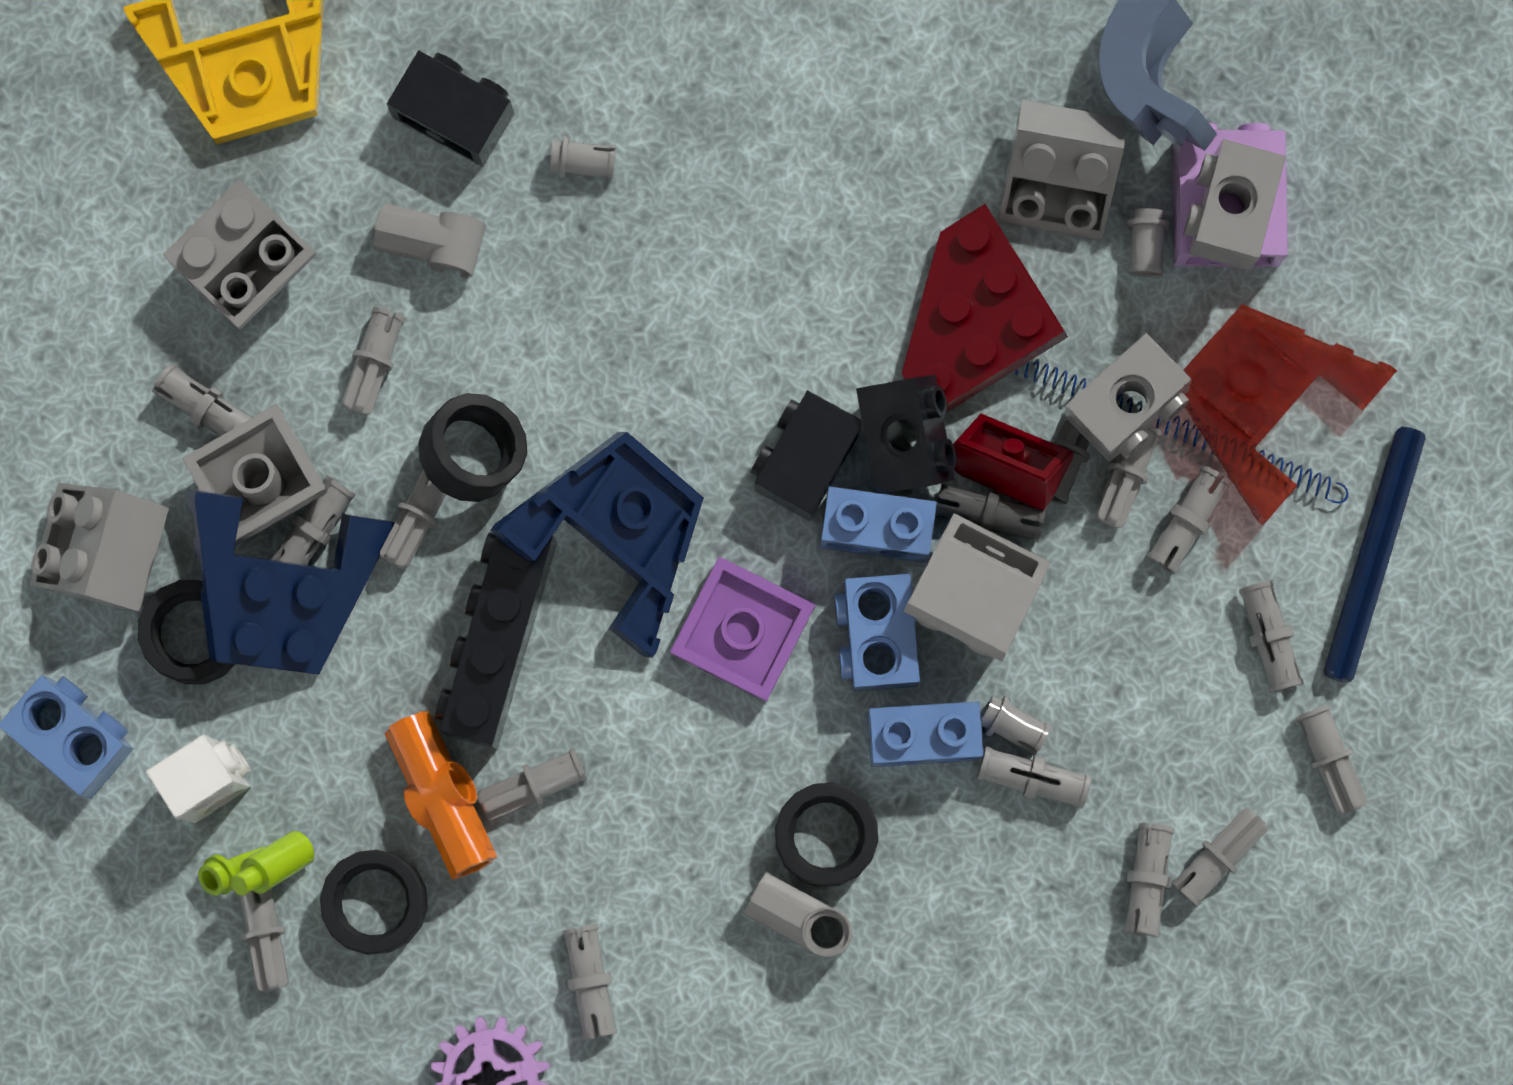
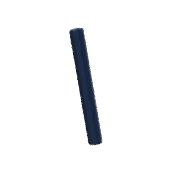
M1401 426L1394 434L1323 670L1326 677L1338 682L1349 683L1355 677L1426 440L1423 432L1411 427Z

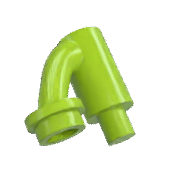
M291 831L267 846L256 848L229 859L218 854L210 856L204 861L203 866L199 868L198 879L203 889L213 896L219 894L226 895L233 890L241 896L251 891L263 894L310 865L314 860V849L310 840L303 833Z

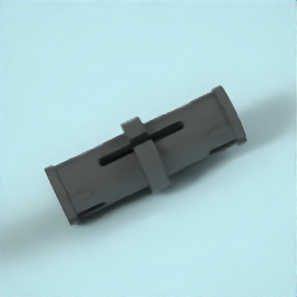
M942 483L938 498L958 502L960 506L955 507L938 502L936 504L935 517L951 519L955 513L990 532L993 529L1039 542L1042 528L1022 523L1021 519L1043 523L1047 508L1040 510L1033 506L1000 499V493L990 491L989 496Z

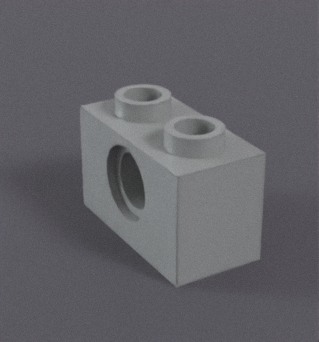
M1226 139L1221 141L1214 155L1206 153L1197 179V185L1205 186L1201 206L1192 203L1183 235L1192 237L1188 254L1250 271L1260 258L1286 156ZM1223 194L1235 195L1241 200L1244 212L1240 214L1226 212L1219 203V196Z
M1145 333L1066 404L1065 417L1109 463L1120 453L1127 459L1150 437L1145 430L1160 417L1165 422L1170 421L1188 404L1190 400L1185 394L1189 392L1191 378ZM1134 391L1144 397L1147 405L1140 412L1127 413L1119 408L1116 399L1124 392Z

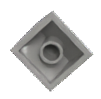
M277 404L182 458L200 491L243 498L235 546L327 493L317 468Z

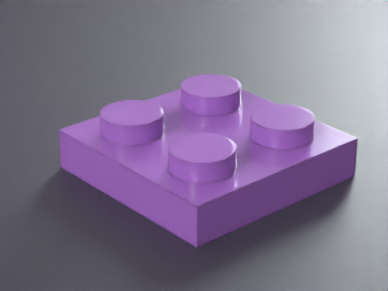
M719 556L670 651V655L767 703L815 608V604Z

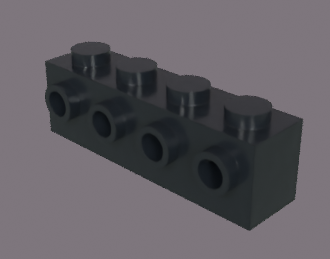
M492 532L487 534L480 563L488 565L482 585L473 584L465 610V615L472 617L467 638L458 636L450 660V667L457 669L451 690L442 689L435 711V720L442 721L439 731L444 735L498 750L556 550L557 542L554 535H552L535 561H527Z

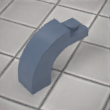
M1119 0L1104 28L1099 51L1100 75L1109 99L1135 131L1151 145L1154 146L1161 135H1163L1178 146H1182L1185 141H1188L1205 151L1217 136L1216 131L1197 108L1163 89L1162 85L1163 71L1167 59L1193 25V22L1176 0Z

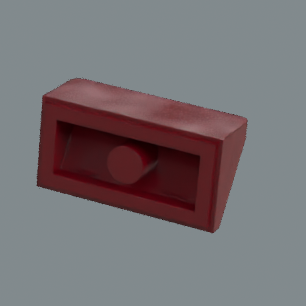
M982 413L953 443L956 452V467L954 471L960 476L1040 510H1044L1051 502L1074 455V452Z

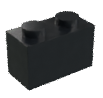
M418 50L386 103L392 118L484 167L514 116L511 100L507 98L509 93L503 87L487 78H481L478 83L462 74L463 68L457 62L441 53H436L432 58Z
M807 390L800 403L793 399L790 400L776 426L784 432L774 449L767 445L764 446L750 473L757 476L754 483V491L811 521L828 488L831 486L861 433L863 425L862 420Z

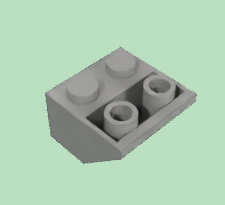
M1021 99L998 222L1102 241L1124 151L1126 119Z
M239 179L163 256L218 312L241 330L316 256V253Z
M59 483L56 494L50 499L47 507L46 516L48 521L41 545L36 549L32 558L31 568L33 573L29 586L113 608L139 612L169 508L116 489Z
M954 513L903 612L915 617L921 625L928 629L941 630L964 642L973 652L984 656L990 655L1002 662L1051 562Z

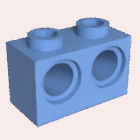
M829 487L820 549L926 563L930 555L937 502Z
M910 574L845 579L844 593L834 594L837 626L847 625L849 647H839L841 679H852L853 692L917 687L920 683L915 620L913 616L903 612L912 595ZM867 594H878L886 600L889 612L880 620H869L860 613L858 607L859 600ZM872 647H882L892 655L893 668L882 675L873 674L866 669L863 663V654Z
M41 675L0 722V728L78 795L92 798L133 751L134 748L123 739L129 731L106 711H103L98 717L95 716L82 704L88 696L66 677L62 676L58 682H55L53 679ZM56 701L61 708V719L54 728L44 730L39 722L40 711L46 704ZM97 736L102 743V754L95 763L85 765L80 758V747L87 738Z
M979 701L869 708L867 712L871 767L979 761L983 757Z

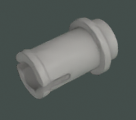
M563 136V141L552 140L549 172L560 173V178H565V173L613 179L616 145L606 146L568 142L569 136Z
M1153 208L1135 209L1133 211V219L1128 220L1127 224L1128 228L1132 229L1131 261L1128 273L1132 276L1161 277L1163 276L1164 231L1170 229V222L1165 220V211Z
M992 695L980 715L981 726L986 728L984 734L991 736L995 733L1029 751L1031 755H1036L1044 744L1051 725L1043 723L1009 704L1010 698L1004 696L1000 700Z

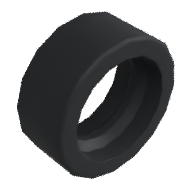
M466 393L449 399L424 425L418 442L419 461L427 478L442 493L459 501L480 502L497 496L522 470L527 456L526 433L518 417L503 402L485 394ZM471 421L484 427L494 437L500 449L501 462L493 473L489 475H475L462 469L450 457L445 446L444 435L447 428L453 422Z
M178 580L161 587L145 603L138 619V643L145 660L159 674L182 684H207L223 677L236 665L216 662L212 659H207L198 664H184L174 660L164 649L161 641V625L165 616L176 605L186 601H201L200 590L203 589L201 580Z
M836 783L812 784L795 792L781 808L775 826L776 850L784 867L798 880L816 887L840 886L857 878L871 863L878 844L877 820L869 803L853 789ZM818 803H833L843 807L853 816L858 827L859 840L855 852L846 862L836 867L821 868L810 864L799 854L794 842V828L798 818L806 809Z
M378 849L358 851L339 861L325 878L320 894L321 918L330 935L346 949L366 955L390 953L409 943L422 927L428 909L426 886L417 869L403 857ZM379 869L391 873L400 881L406 892L407 906L403 918L395 928L384 934L368 935L357 931L348 923L343 913L342 897L346 886L353 877L367 870Z

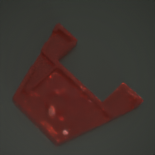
M1241 304L1184 368L1183 371L1191 378L1189 392L1185 394L1190 401L1185 406V409L1255 519L1261 525H1264L1298 485L1255 450L1258 444L1318 376H1321L1363 411L1397 370L1382 361L1376 364L1353 354L1354 350L1338 343L1332 346L1305 335V330Z

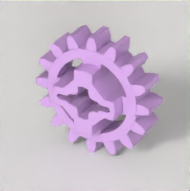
M479 1017L476 1018L475 1022L476 1032L471 1034L466 1027L459 1025L455 1028L459 1039L456 1045L448 1041L440 1043L439 1047L448 1057L446 1061L431 1063L430 1069L443 1074V1081L434 1085H488L479 1084L478 1082L468 1084L466 1080L475 1078L477 1074L485 1071V1061H491L494 1070L503 1069L504 1072L516 1071V1074L505 1077L497 1085H514V1083L528 1080L527 1085H550L545 1081L539 1080V1073L551 1068V1062L536 1060L534 1054L542 1048L543 1043L540 1040L528 1045L523 1040L528 1030V1027L524 1024L511 1033L507 1031V1017H499L494 1029H489L486 1019ZM495 1039L512 1045L524 1060L512 1062L498 1052ZM474 1044V1061L466 1072L455 1074L459 1058L469 1046Z

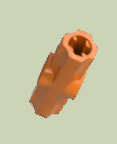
M420 711L390 725L384 734L408 784L404 789L406 806L415 821L423 828L429 829L451 879L463 878L492 864L497 855L473 806L477 801V791L474 782L465 768L451 759L430 712Z

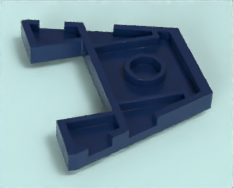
M617 432L496 522L490 529V532L523 559L535 561L561 522L565 520L638 581L637 587L609 629L642 656L653 658L661 640L656 637L663 614L669 613L674 594L671 592V587L678 564L685 561L704 497L630 433Z
M189 489L187 499L189 510L193 511L196 532L193 542L195 557L199 558L203 583V589L200 590L209 658L216 662L319 675L380 558V550L395 522L342 513L332 568L233 554L243 498Z

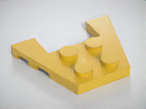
M144 0L123 6L124 13L216 145L318 116L324 0H286L289 14L186 44L173 0Z

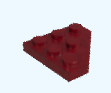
M983 204L940 231L901 372L904 379L936 374L937 384L942 387L946 396V413L1068 338L1065 330L986 204Z

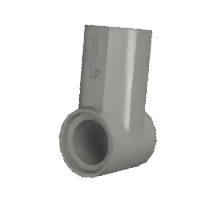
M384 203L381 211L378 213L374 228L373 248L376 251L426 262L430 268L444 273L445 268L460 271V277L472 278L486 225L478 219L459 213L441 212L440 216Z
M767 872L756 887L744 912V915L824 958L836 957L844 953L850 946L853 936L852 926L848 918L841 911L824 904ZM823 917L835 918L843 927L842 940L833 948H821L815 944L812 938L814 924Z

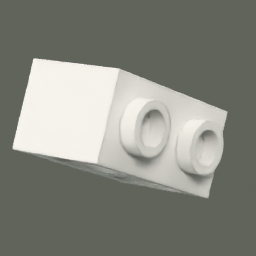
M204 734L146 771L174 817L192 823L199 822L251 788L244 775L251 771L250 766L235 744L229 746L225 740L218 741Z

